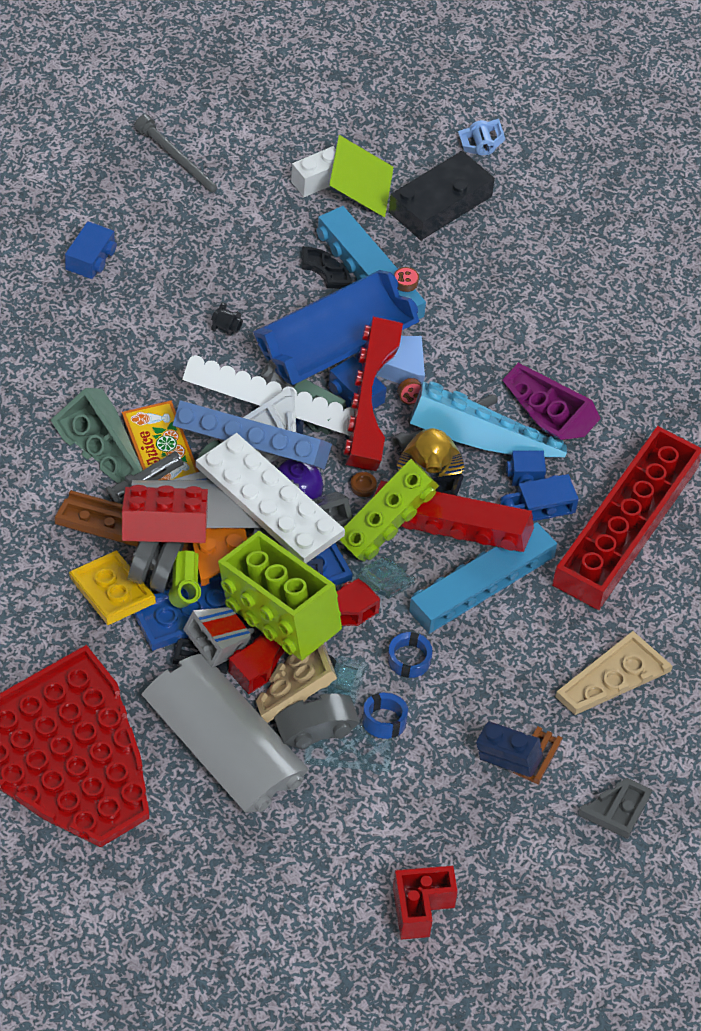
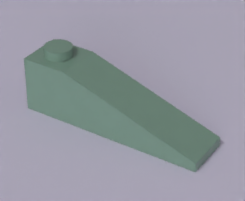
M85 388L51 419V422L67 444L70 446L74 443L83 449L81 455L86 459L93 457L100 463V470L116 483L125 480L126 475H135L142 471V467L120 417L103 389Z

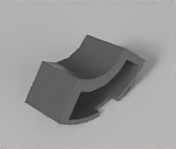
M345 694L320 695L321 700L306 704L301 700L282 710L274 718L283 744L306 749L311 744L323 739H343L360 723L351 696Z

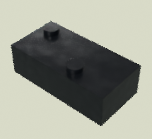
M462 150L391 193L389 213L422 241L491 198L495 178Z

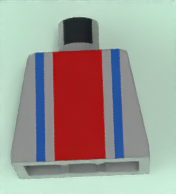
M229 607L194 610L183 629L211 667L228 661L236 650L244 649L254 633V627H251L245 620H240L233 609Z

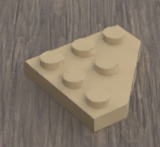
M324 644L302 661L292 654L289 655L284 664H278L269 679L271 686L268 691L261 693L256 700L260 715L267 723L275 719L274 717L285 708L301 700L306 701L309 696L320 689L328 687L337 679Z

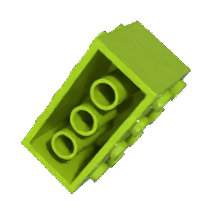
M257 531L218 561L222 578L221 585L226 597V606L242 616L251 627L255 626L261 630L270 641L274 640L280 644L289 655L293 654L302 661L342 630L341 612L338 606V594L335 584L261 531Z

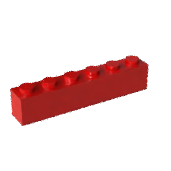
M381 480L374 496L388 483L387 481ZM436 492L431 500L423 502L416 509V515L400 526L410 530L428 532L433 535L438 534L453 537L457 540H467L482 545H491L520 552L525 551L534 529L532 511L441 492Z

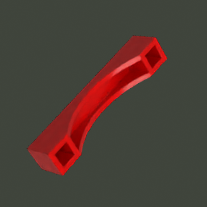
M373 316L370 325L364 326L362 340H365L366 343L365 348L361 347L358 362L362 363V368L357 371L354 385L358 386V392L353 394L351 408L355 409L354 416L349 417L347 431L351 432L350 440L346 439L343 454L347 455L346 465L377 471L382 461L385 436L380 430L373 413L372 386L376 374L388 361L395 357L400 346L403 323Z
M361 577L353 582L345 583L337 591L342 626H359L379 613L380 598ZM261 635L248 647L234 652L229 658L228 672L247 694H250L269 682L274 668L285 651L280 644L274 640L270 641L265 635Z

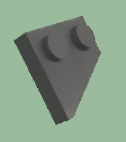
M625 778L617 783L615 788L600 794L597 800L589 805H582L578 815L628 839L653 790L629 778Z

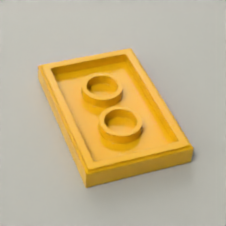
M117 550L69 572V576L75 586L107 625L156 603L155 595L144 582L138 584L128 580L130 566Z

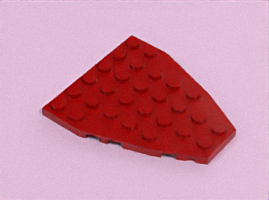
M85 645L0 693V790L42 819L99 847H103L148 820L149 807L141 755L132 727L129 725L126 708L122 703L118 684L91 649Z

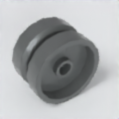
M139 541L132 558L128 580L142 584L146 581L152 570L150 588L164 593L173 575L174 561L178 552L182 551L184 543L165 542L162 547L160 546L161 542Z

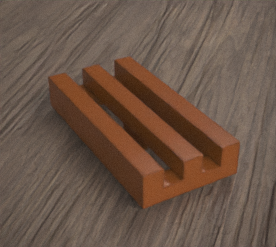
M537 726L532 736L543 739L540 747L542 748V753L548 742L553 743L536 776L532 775L531 777L513 772L538 785L563 739L560 736H557V738L553 737V733L547 731V733L543 732V728Z

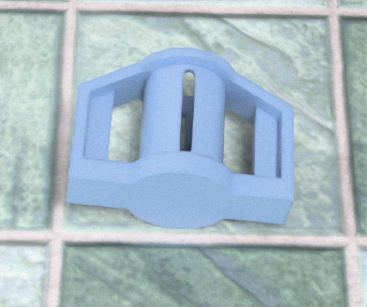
M499 119L489 122L483 120L476 121L469 128L458 131L464 151L472 154H492L505 141ZM495 130L497 138L493 141L490 132ZM473 137L476 146H471L468 138Z

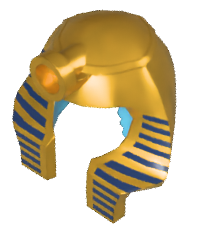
M435 428L419 432L407 445L397 462V468L400 470L412 459L426 468L428 473L441 472L438 477L459 474L464 469L462 456L452 439L444 431Z

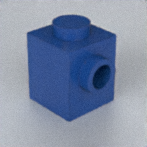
M512 451L511 461L506 462V476L511 477L512 486H518L520 483L528 480L545 479L544 451Z

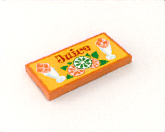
M172 401L122 412L124 425L142 470L174 451L181 457L184 465L158 480H173L199 472L183 429L172 426L176 415Z

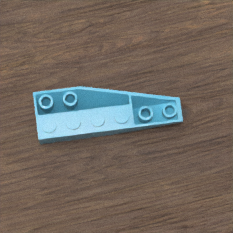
M432 381L429 384L423 382L411 414L410 424L425 430L435 428L444 431L453 441L493 452L512 455L513 450L544 451V457H565L567 454V446L564 444V441L554 436L548 437L532 427L525 426L467 399L468 396L461 392L453 391L451 393L444 390L442 385Z

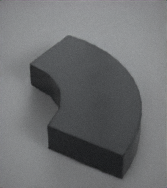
M302 246V269L319 274L325 281L327 289H341L352 284L347 268L343 263H339L331 257L330 253L321 249Z

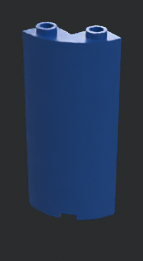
M378 270L253 331L267 361L272 360L275 363V372L284 381L294 385L360 352L361 347L365 348L366 341L362 340L364 326L370 325L373 316L403 323L402 330L420 321L417 315L418 307L411 298L399 295L396 277L391 272Z

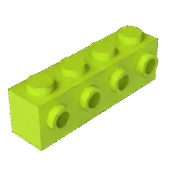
M410 459L344 527L345 536L339 540L361 561L365 562L366 560L373 559L378 554L379 547L385 541L394 538L398 533V528L405 521L411 520L416 515V509L423 502H428L434 497L439 485L416 462Z

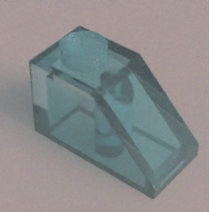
M341 656L334 668L337 679L329 685L328 694L349 695L355 707L368 662Z

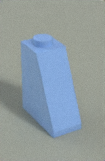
M401 336L400 346L395 357L388 361L376 376L399 384L405 379L415 378L422 384L425 378L422 336ZM358 352V353L355 354V358H356L357 360H358V358H359V353H360V352Z

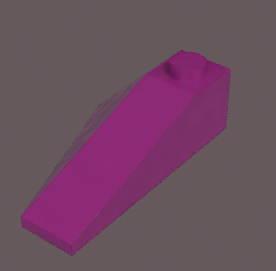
M519 362L502 380L543 431L560 440L585 437L601 419L591 399Z

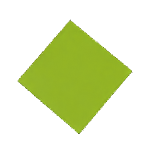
M339 135L329 185L385 217L394 167Z

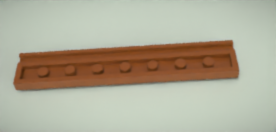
M70 490L68 498H65L55 515V524L136 547L139 541H122L123 504ZM184 543L182 551H193L192 544Z

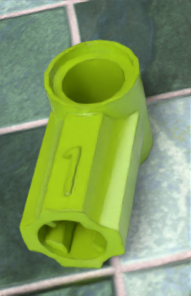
M179 551L173 564L172 587L169 590L168 596L171 604L177 608H185L198 601L201 596V587L198 584L199 554L195 553V551ZM181 588L188 592V599L182 596Z

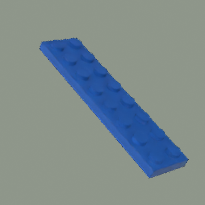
M336 543L317 555V559H323V576L333 582L335 586L352 580L353 574ZM221 573L210 578L209 584L206 586H201L200 579H198V584L201 587V596L198 601L185 608L173 606L169 600V590H166L164 593L154 594L155 604L134 613L152 651L176 643L180 638L188 639L189 636L183 629L194 610L227 608L225 592L221 585ZM181 588L182 596L188 599V592ZM236 613L240 620L244 619L242 616Z

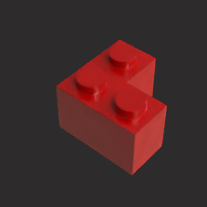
M453 865L395 870L393 893L401 940L430 937L433 922L431 910L455 908L458 890Z

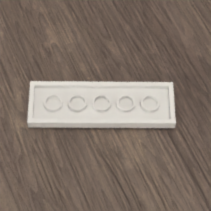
M235 433L196 460V467L284 548L304 563L309 562L345 536V529L238 433Z

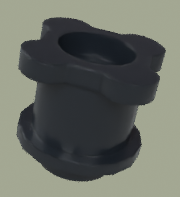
M222 302L211 317V330L216 331L217 328H220L231 336L234 332L238 333L240 331L243 319H241L240 312L234 313L227 310V304Z

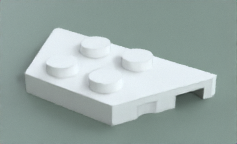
M287 388L243 418L296 432L294 390ZM211 438L207 442L209 444L210 442L218 439ZM258 451L270 463L279 458L278 456Z

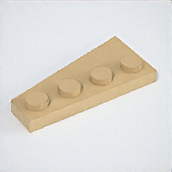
M632 631L556 692V698L574 715H577L671 672L673 666Z

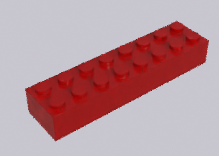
M657 426L556 566L552 586L600 610L697 471L701 460V447Z

